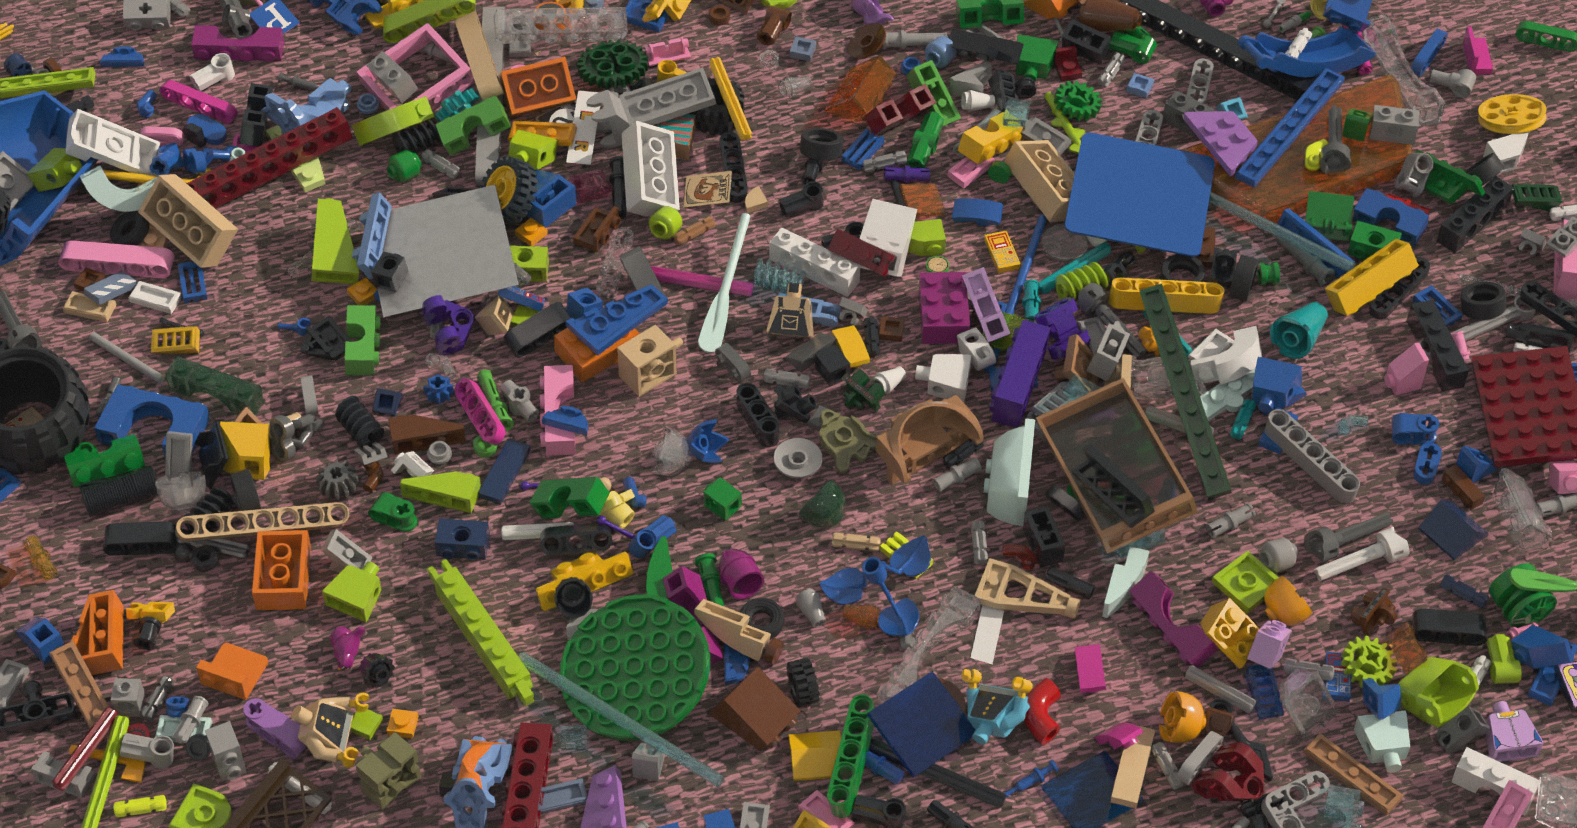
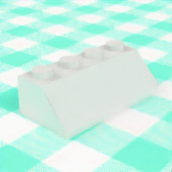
M635 121L621 133L627 212L646 217L652 216L663 206H670L679 211L674 132Z

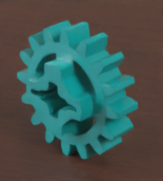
M472 88L463 93L460 90L456 91L453 95L442 101V108L438 110L434 117L438 122H441L445 118L452 117L464 109L472 107L480 97Z

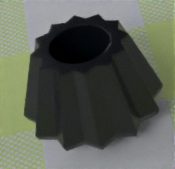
M369 653L360 661L359 669L365 685H370L371 688L381 687L384 683H388L389 678L393 676L392 671L395 668L392 665L393 659L387 658L385 655Z

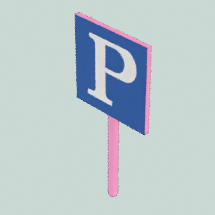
M254 0L260 7L250 13V18L259 28L281 27L283 34H285L300 23L281 0H269L264 4L260 0Z

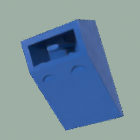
M533 170L537 174L535 178L538 179V184L534 187L538 189L537 193H533V196L536 198L534 202L531 201L530 203L532 205L531 210H526L527 217L533 218L546 228L576 205L575 186L559 174Z

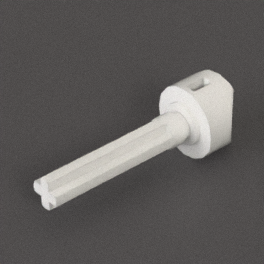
M1390 527L1377 533V543L1314 569L1318 580L1322 581L1382 556L1385 557L1388 563H1393L1409 555L1408 542L1394 532V527Z

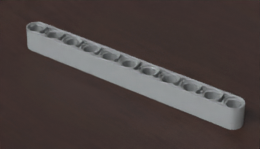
M505 6L483 7L482 30L499 76L500 72L504 71ZM480 94L478 104L483 101ZM503 94L497 96L501 104L503 101ZM483 126L477 127L476 187L484 185L482 179L488 176L486 173L488 168L492 169L491 165L494 162L497 163L501 150V132L491 136Z

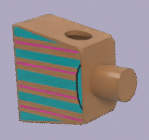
M682 115L658 123L657 127L674 132L676 157L689 160L696 131L695 115Z

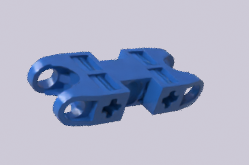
M307 0L316 8L324 1L330 6L326 13L344 30L356 36L363 32L358 21L364 13L371 12L374 14L376 12L380 14L383 11V8L376 0Z

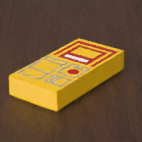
M1007 231L985 235L984 241L998 274L1019 270L1021 263Z

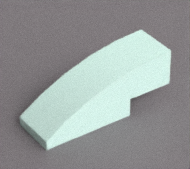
M1130 546L1125 566L1114 565L1102 617L1108 618L1131 597L1132 594L1129 590L1144 575L1149 557L1148 550Z

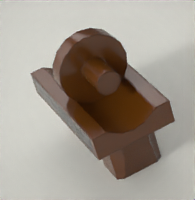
M1382 587L1378 593L1368 590L1363 599L1366 609L1355 607L1352 610V622L1362 627L1363 634L1370 636L1378 625L1382 626L1384 623L1391 625L1396 621L1397 615L1394 612L1396 607L1388 598L1390 589Z

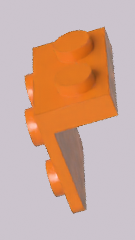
M224 643L211 663L200 660L196 669L201 685L247 700L268 665V658L230 643Z

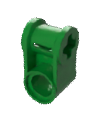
M381 492L368 511L369 516L375 522L388 525L403 532L414 530L418 524L417 517L414 515L413 504L388 492Z

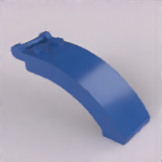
M1342 26L1338 27L1334 32L1308 40L1298 58L1285 54L1294 40L1276 38L1263 32L1258 33L1255 38L1247 35L1241 36L1237 43L1242 50H1246L1256 60L1255 63L1259 68H1268L1275 73L1280 71L1298 77H1318L1325 68L1341 73L1369 61L1377 54L1358 34Z

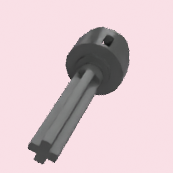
M1333 105L1328 110L1329 144L1325 145L1320 152V166L1325 174L1341 172L1351 168V151L1348 146L1342 143V109Z
M1090 283L1079 292L1078 307L1086 316L1096 313L1106 326L1108 324L1113 325L1115 321H1120L1106 305L1110 296L1102 286ZM1126 327V332L1130 333L1125 347L1136 359L1143 357L1147 350Z
M5 291L0 292V313L10 330L6 337L8 348L11 349L15 348L16 345L29 344V346L38 349L42 346L38 333L34 327L21 323Z
M1386 512L1337 532H1333L1326 526L1308 532L1304 536V547L1306 551L1315 555L1319 560L1326 562L1339 555V546L1386 528L1393 524V519L1390 518V513Z

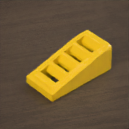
M198 327L152 330L151 353H199L200 330ZM158 336H163L162 347H158ZM168 336H172L171 346H167ZM177 336H181L180 345H177ZM186 336H190L189 344L185 345Z

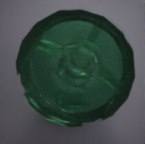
M831 479L799 511V515L804 521L814 527H826L830 523L835 526L845 516L842 513L846 506V497L843 490Z

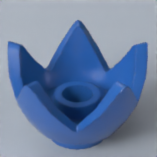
M717 419L705 421L697 425L687 438L689 452L701 461L710 463L722 462L715 452L722 448L729 439L712 431Z

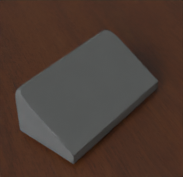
M819 333L787 355L785 359L797 370L803 372L815 363L816 353L823 348L836 344V338Z

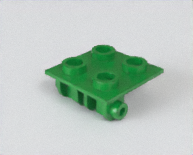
M1309 191L1305 222L1326 239L1349 241L1353 226L1351 221L1354 196Z

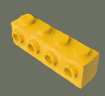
M1399 239L1393 240L1328 285L1325 291L1334 311L1346 316L1354 314L1365 303L1373 301L1378 294L1390 289L1395 282L1410 275L1419 266L1410 243Z

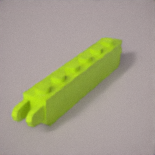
M445 559L441 561L443 573L438 574L433 566L427 568L428 575L435 585L438 598L506 697L511 699L517 696L525 707L534 703V694L530 689L533 687L529 671L456 566L452 568Z

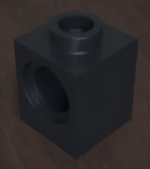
M384 251L372 269L371 274L376 287L397 292L409 271L405 257Z
M836 344L823 348L815 354V369L829 387L843 381L842 377L846 373L850 375V362Z

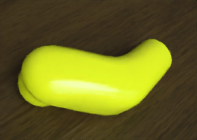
M1325 139L1307 146L1305 151V167L1308 170L1315 171L1319 169L1320 152L1325 145L1329 144Z

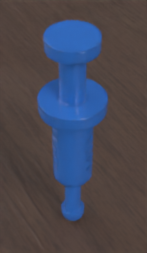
M1050 760L1049 765L1041 770L1034 767L1031 774L1016 782L1015 787L1004 792L1006 798L1017 790L1023 791L1038 781L1043 783L1045 781L1044 775L1052 770L1054 772L1058 771L1056 763Z

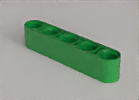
M857 695L850 702L827 792L830 810L838 818H846L853 812L870 746L876 713L873 701L868 695ZM839 800H845L844 802L836 803Z

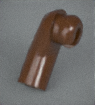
M378 461L366 465L363 464L368 479L362 487L370 493L375 490L384 476Z

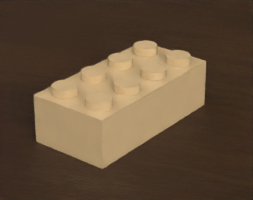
M176 174L159 175L138 211L139 214L200 268L217 266L238 231L237 227Z

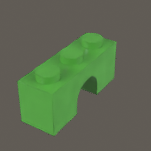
M496 95L435 124L442 143L451 156L471 146L469 134L478 126L485 127L491 136L511 127L504 107Z
M347 305V337L360 340L345 342V374L374 375V366H379V351H375V347H380V333H376V329L381 328V315H376V306Z

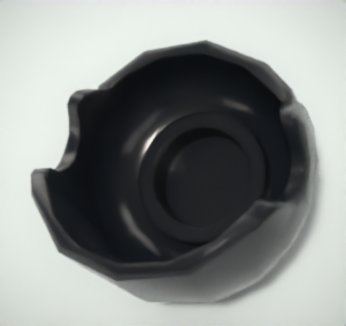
M569 577L557 585L554 599L562 615L578 618L584 616L591 609L593 595L590 587L584 580L578 577Z

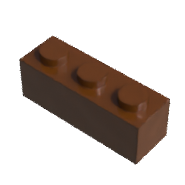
M1457 465L1444 470L1442 476L1443 483L1449 486L1453 494L1462 500L1464 506L1473 510L1483 504L1485 495Z

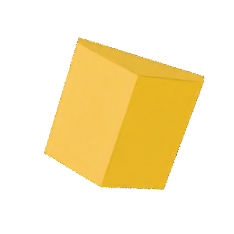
M840 730L789 734L793 780L831 778L841 741Z

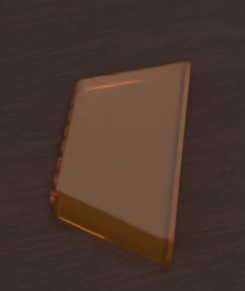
M1386 75L1334 94L1255 188L1235 179L1236 172L1243 164L1240 163L1235 173L1229 176L1211 152L1203 146L1202 142L1182 149V151L1207 155L1214 159L1215 167L1210 199L1259 228L1275 224L1287 208L1296 214L1306 211L1309 191L1351 196L1359 190L1369 189L1381 182H1388L1399 175L1405 158L1410 153H1413L1412 145L1370 140L1369 124L1363 142L1342 136V143L1348 146L1351 151L1350 169L1325 174L1321 170V166L1315 171H1310L1305 167V151L1307 146L1321 139H1325L1329 143L1328 110L1331 109V106L1336 105L1337 108L1341 107L1342 134L1346 115L1351 108L1373 113L1374 105L1404 108L1400 85L1393 75ZM1287 112L1246 126L1258 140L1257 147Z

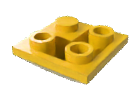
M220 422L229 458L222 470L232 474L249 469L253 479L264 480L270 471L269 424Z
M1228 598L1212 605L1200 624L1205 634L1240 669L1243 668L1247 661L1256 634L1260 628Z

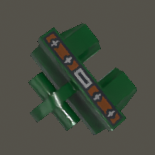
M859 369L852 376L846 373L842 377V380L847 383L846 387L852 392L850 393L847 390L843 394L846 398L845 407L849 410L855 407L861 410L864 407V404L861 402L863 401L875 412L881 408L878 402L885 395V391L877 382H874L868 389H865L864 386L870 381V378L864 371Z

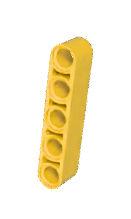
M1116 278L1112 281L1108 303L1117 309L1145 310L1139 290L1162 284L1171 312L1214 314L1220 310L1224 288L1220 284L1213 282Z

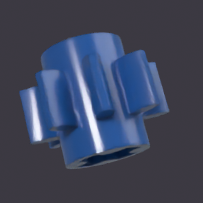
M437 374L427 378L428 385L423 386L424 394L427 395L428 402L433 401L440 405V403L450 401L449 394L454 393V388L450 384L449 377L445 378Z

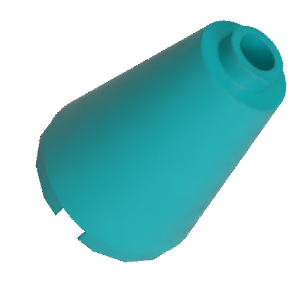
M1312 302L1279 317L1270 328L1271 342L1273 345L1277 344L1280 348L1279 352L1290 359H1301L1312 351L1328 318L1326 308L1318 302Z

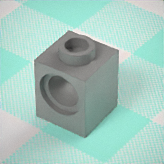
M115 678L111 695L113 709L120 716L141 717L140 711L145 700L141 679Z

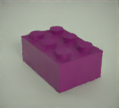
M966 272L919 273L918 291L922 344L958 343L957 335L970 330L968 292L962 277Z

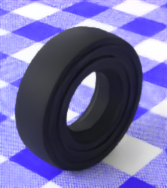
M127 211L120 215L110 229V239L114 244L137 246L146 237L150 224L138 211ZM135 224L133 230L124 236L125 231Z
M752 599L745 603L740 610V613L750 616L748 625L770 633V640L775 638L783 628V611L771 599ZM757 613H766L770 616L771 622L766 626L760 627L753 624L751 619Z

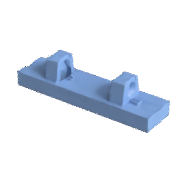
M380 192L372 194L368 212L360 216V222L365 226L361 247L354 249L352 253V258L357 262V267L365 273L368 279H373L371 271L382 255L392 208Z

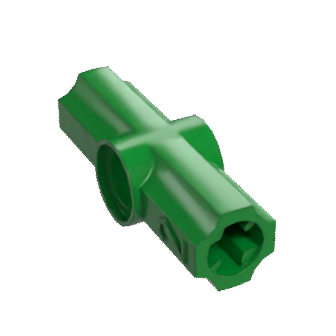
M931 111V113L925 115L920 129L916 130L914 134L912 149L906 166H910V168H926L931 154H934L936 151L939 134L944 124V118L939 113Z

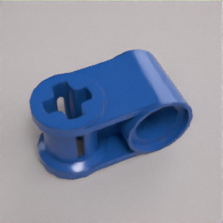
M1398 413L1391 418L1392 440L1394 443L1423 445L1424 443H1434L1436 441V431L1439 429L1440 423L1434 415Z

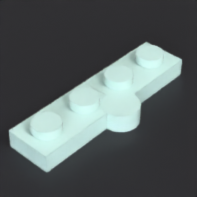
M1256 367L1243 377L1220 385L1219 383L1200 396L1208 421L1224 410L1230 412L1240 411L1244 401L1243 398L1253 391Z

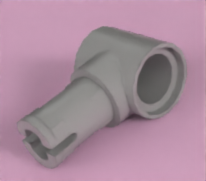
M1433 69L1430 78L1431 84L1449 87L1455 96L1461 98L1470 96L1476 81L1475 73L1469 69H1461L1458 73L1453 72L1452 74Z

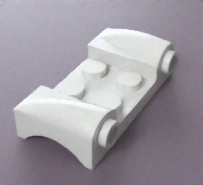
M79 109L70 117L66 139V154L84 161L93 157L129 173L157 176V174L151 172L149 165L156 156L160 142Z

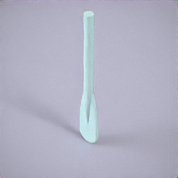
M742 213L720 291L710 306L698 339L699 348L706 353H714L715 349L722 344L728 317L729 290L751 217L747 213Z

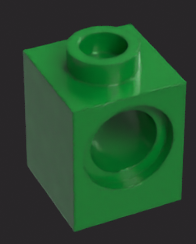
M721 477L714 483H709L703 491L704 506L724 521L742 507V493Z

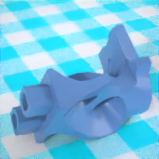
M330 78L322 82V85L308 95L309 101L304 105H297L291 99L286 101L274 93H270L265 96L266 107L261 109V112L267 113V118L281 128L283 135L336 107L344 114L349 109V102L345 97L351 92V85L344 80L336 82Z

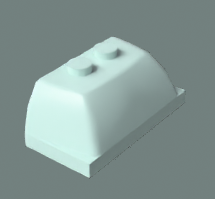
M1025 419L1024 426L1009 430L995 439L992 459H987L986 473L990 474V479L985 478L983 492L988 493L987 512L998 520L1013 525L1023 526L1024 513L1027 509L1035 427L1034 419Z

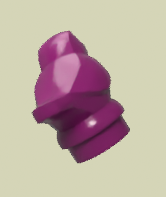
M1200 0V3L1211 16L1217 17L1225 12L1226 5L1232 4L1233 0Z
M338 627L332 631L330 640L334 648V657L337 659L338 670L350 669L353 666L354 657L359 650L360 639L365 633L363 627H357L354 631L346 627Z

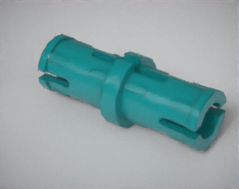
M1029 279L1024 283L1025 297L1022 299V305L1025 308L1024 320L1034 322V316L1039 313L1041 299L1038 295L1039 282Z

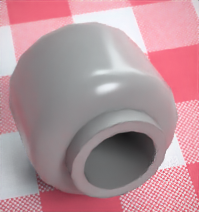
M1278 538L1266 542L1259 553L1260 561L1273 573L1292 568L1298 556L1297 547L1286 538Z

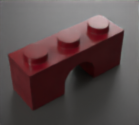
M924 84L909 91L896 101L891 99L876 106L864 118L874 136L925 113L936 104V101L927 85Z

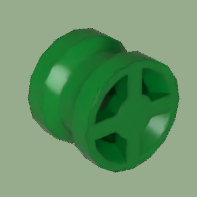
M1271 262L1270 265L1258 264L1256 273L1259 286H1265L1267 283L1278 285L1280 282L1278 262Z

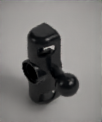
M35 680L27 681L22 687V694L28 699V702L0 708V733L6 736L11 733H20L28 730L42 732L49 725L73 720L76 717V707L70 693H63L39 699L43 691L42 685ZM58 699H66L68 708L58 710L56 701ZM14 711L17 720L6 722L4 713Z

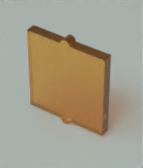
M917 182L916 184L900 185L906 207L917 209L916 216L945 215L946 212L936 184H920Z

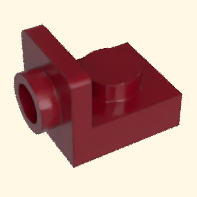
M1076 46L1055 49L1054 66L1061 82L1082 78V70L1076 58Z

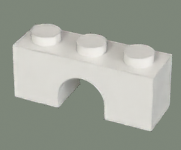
M1466 747L1451 781L1474 793L1480 787H1488L1501 795L1506 784L1511 780L1534 793L1522 814L1524 816L1540 784V780Z

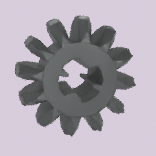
M336 459L333 464L326 462V467H319L316 483L321 495L325 494L328 500L335 496V499L339 501L340 496L348 499L349 493H355L356 485H358V476L354 466H349L347 461L339 463Z

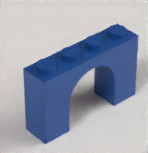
M118 384L94 430L98 442L112 445V440L126 437L130 428L138 420L147 416H163L172 421L169 431L193 434V454L197 446L194 442L199 433L205 431L210 417L207 406L199 402L181 400L178 397H169L154 391L148 392L136 389L133 386ZM165 436V438H164V440H163V442H162L161 445H162V449H163L164 456H165V458H166V436Z

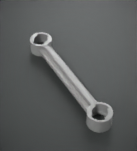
M1518 295L1514 299L1513 305L1506 308L1505 312L1493 319L1476 321L1454 332L1463 331L1464 339L1467 341L1512 320H1530L1534 317L1536 310L1532 307L1529 308L1530 310L1520 309V304H1527ZM1422 338L1419 343L1422 349H1424L1427 344ZM1424 350L1429 359L1428 363H1432L1431 354Z

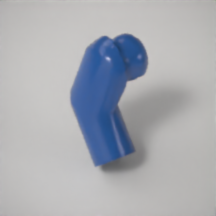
M148 90L137 102L139 114L143 117H150L153 114L154 107L151 106V103L157 98V95L152 90Z
M632 477L625 478L623 480L624 490L628 491L631 489L635 496L629 500L630 505L636 509L638 507L644 508L647 502L646 496L638 494L635 480Z

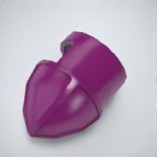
M738 549L722 552L719 563V575L721 582L728 586L730 594L739 600L747 599L756 594L764 584V576L757 567L754 558L747 552ZM735 584L740 590L738 594L733 592Z

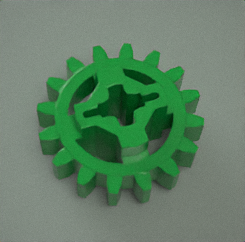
M1067 81L1066 85L1061 83L1060 87L1056 90L1053 101L1057 104V110H1063L1062 115L1068 114L1070 115L1069 119L1072 120L1073 117H1076L1078 121H1081L1082 118L1086 121H1089L1090 117L1096 118L1102 106V99L1098 98L1100 93L1093 92L1094 87L1088 88L1086 83L1079 85L1078 81H1075L1074 84Z

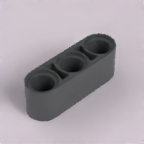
M640 246L619 255L622 265L636 291L652 284L666 296Z

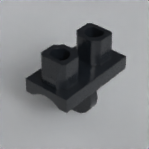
M1214 247L1210 282L1220 284L1224 290L1228 289V285L1231 286L1236 268L1237 250H1221Z
M780 384L774 387V391L778 395L777 401L774 403L775 415L783 420L788 417H795L799 421L807 423L810 420L809 412L817 408L815 397L808 394L802 398L801 390L794 384L788 388Z

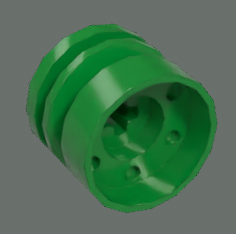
M1522 563L1501 573L1491 583L1488 590L1497 607L1502 609L1503 616L1507 619L1509 625L1516 628L1531 623H1539L1555 609L1557 599L1552 592L1523 590L1511 582L1509 573L1514 568L1537 571L1533 564Z

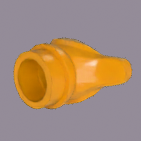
M1143 326L1138 334L1142 340V345L1148 352H1153L1157 357L1160 356L1152 330L1149 327Z

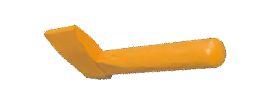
M78 745L70 746V755L73 753V751L76 749ZM94 749L89 758L102 760L105 750ZM119 755L117 763L126 765L121 779L142 783L146 761Z

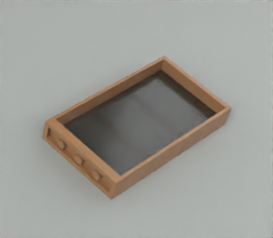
M1124 378L1036 417L1042 436L1107 554L1198 513L1194 497ZM1090 443L1150 496L1155 512L1133 528L1124 523L1073 476L1072 470L1087 460L1083 448ZM1091 467L1082 474L1084 476H1095V470ZM1098 482L1097 488L1109 489L1110 483ZM1113 496L1112 502H1124V496ZM1127 509L1126 515L1132 518L1140 510Z

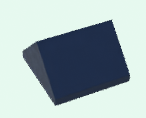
M1444 500L1438 502L1418 528L1453 560L1460 557L1489 535L1486 530L1454 502Z

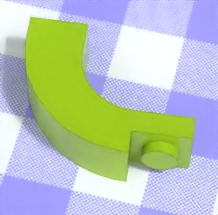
M425 96L364 119L351 126L359 146L433 118L434 114Z

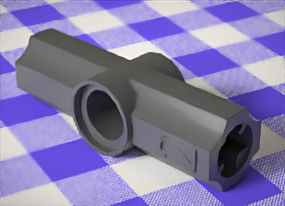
M220 0V5L223 9L222 22L230 25L235 38L244 39L250 37L253 31L249 23L250 11L243 9L239 0Z

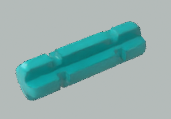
M1249 398L1244 400L1242 408H1240L1235 419V424L1231 428L1230 436L1232 438L1242 439L1252 417L1251 415L1255 410L1256 402Z

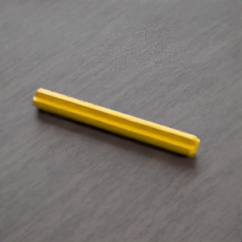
M719 57L711 58L709 66L737 133L742 141L749 140L752 137V132L723 63Z

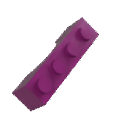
M195 25L191 46L194 59L208 60L212 59L216 54L225 53L229 55L231 60L272 62L282 60L285 42L281 27H260L250 37L230 39L223 36L217 26Z
M680 566L663 577L667 597L671 602L685 608L702 628L709 645L711 666L723 657L717 636L694 613L695 608L703 599L707 600L701 576Z
M1153 571L1147 573L1129 590L1135 597L1132 600L1133 603L1141 611L1144 609L1149 614L1147 617L1148 621L1156 629L1160 627L1163 630L1164 634L1162 637L1171 647L1175 645L1180 652L1177 655L1186 665L1191 663L1198 668L1219 649L1198 624L1188 627L1175 626L1170 616V604L1174 592Z

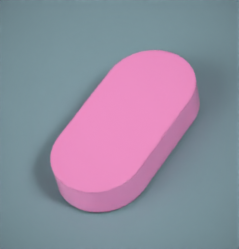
M143 127L140 131L141 135L160 142V146L176 143L179 147L183 144L185 137L181 130L172 127Z

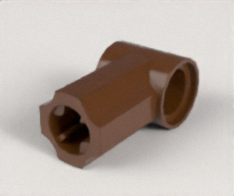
M770 5L765 15V21L757 33V39L767 46L774 44L781 31L786 30L790 25L792 12Z

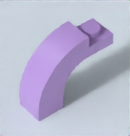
M984 267L962 275L987 341L990 342L1010 334Z

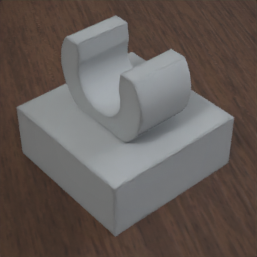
M1524 228L1520 235L1523 242L1519 245V251L1522 252L1526 246H1531L1530 256L1534 257L1537 254V248L1540 250L1544 249L1547 243L1546 237Z
M842 297L839 304L844 309L840 313V320L845 321L847 315H852L851 324L854 326L859 321L858 316L865 318L868 312L864 305Z

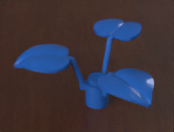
M923 535L902 545L892 554L890 566L885 561L881 562L877 557H870L862 564L863 572L854 567L845 568L836 572L828 579L821 581L820 586L826 596L835 603L851 605L862 598V588L867 587L868 580L871 584L880 585L891 606L886 607L879 614V627L885 634L890 636L905 637L910 635L918 625L919 610L916 604L908 598L901 599L895 604L884 584L887 578L886 570L897 575L904 572L908 577H915L925 572L931 562L928 540Z

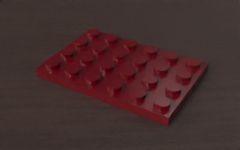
M1567 346L1471 356L1494 468L1577 459V383Z

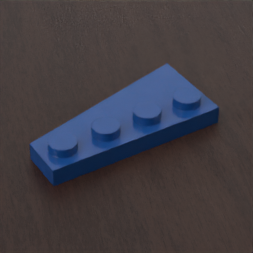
M651 284L625 295V298L620 301L614 302L613 300L606 303L605 307L593 311L592 309L585 312L584 316L574 320V318L567 320L566 327L598 356L666 306L668 298Z

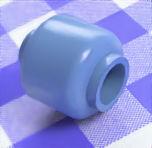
M945 36L936 37L925 48L926 61L933 60L936 68L946 67L954 60L957 54V50L952 48L953 41Z

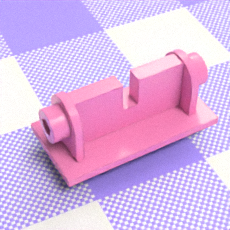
M683 37L668 41V45H665L664 42L648 44V47H645V50H643L646 51V56H648L649 67L658 65L662 60L678 61L691 58L687 48L689 47L688 39H683Z

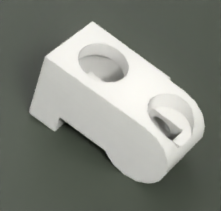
M976 327L957 335L960 353L972 355L971 363L976 370L979 371L996 363V357L992 348ZM974 336L975 342L970 343L966 339Z

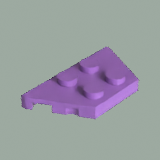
M1233 111L1184 113V121L1229 176L1235 173L1239 164H1243L1247 159V155L1252 153L1257 147L1258 140Z

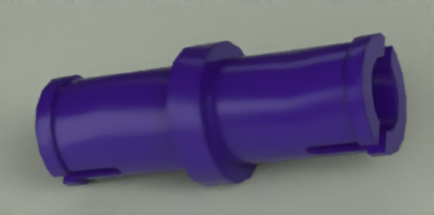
M906 165L904 168L884 167V181L898 180L904 181V183H909L910 181L929 182L930 168H910V166Z

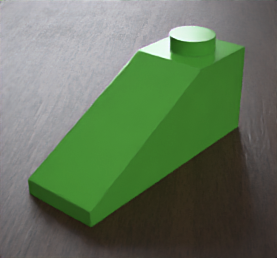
M933 60L914 67L906 75L912 89L924 84L927 85L936 101V104L928 109L929 113L931 111L937 112L944 118L942 127L961 119Z

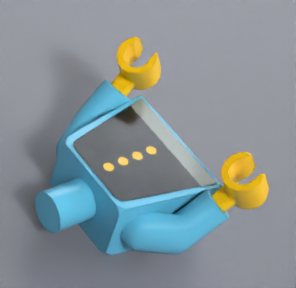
M964 669L962 671V680L969 683V688L966 689L968 720L975 729L972 738L977 743L985 745L991 735L1002 738L1007 737L1015 726L1024 721L1026 712L1030 708L1027 703L1028 697H1026V693L1032 690L1033 685L1031 681L1015 677L1012 681L1013 689L980 684L979 688H977V684L982 678L981 673L978 670L972 669L971 677L970 670Z

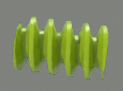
M1092 262L1089 265L1082 266L1080 269L1076 268L1072 272L1068 271L1064 275H1058L1055 280V287L1060 300L1063 298H1074L1076 300V294L1079 296V292L1090 283L1101 285L1104 289L1107 288L1108 279L1102 267L1098 263Z

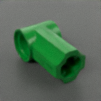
M1115 32L1110 49L1131 55L1135 62L1147 64L1157 47V42L1147 35L1137 38L1121 32Z

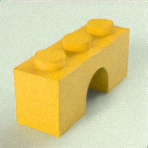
M1002 112L990 118L986 131L975 126L963 132L957 151L975 163L980 164L999 153H1003L1006 149L1012 147L1015 141H1020L1024 125Z

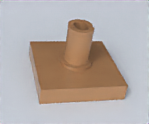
M1077 334L1069 336L1065 363L1063 366L1055 367L1054 376L1058 382L1069 379L1084 396L1097 390L1098 377L1086 371L1093 352Z

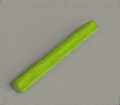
M118 715L115 717L81 828L98 827L119 759L122 740L129 726V718Z

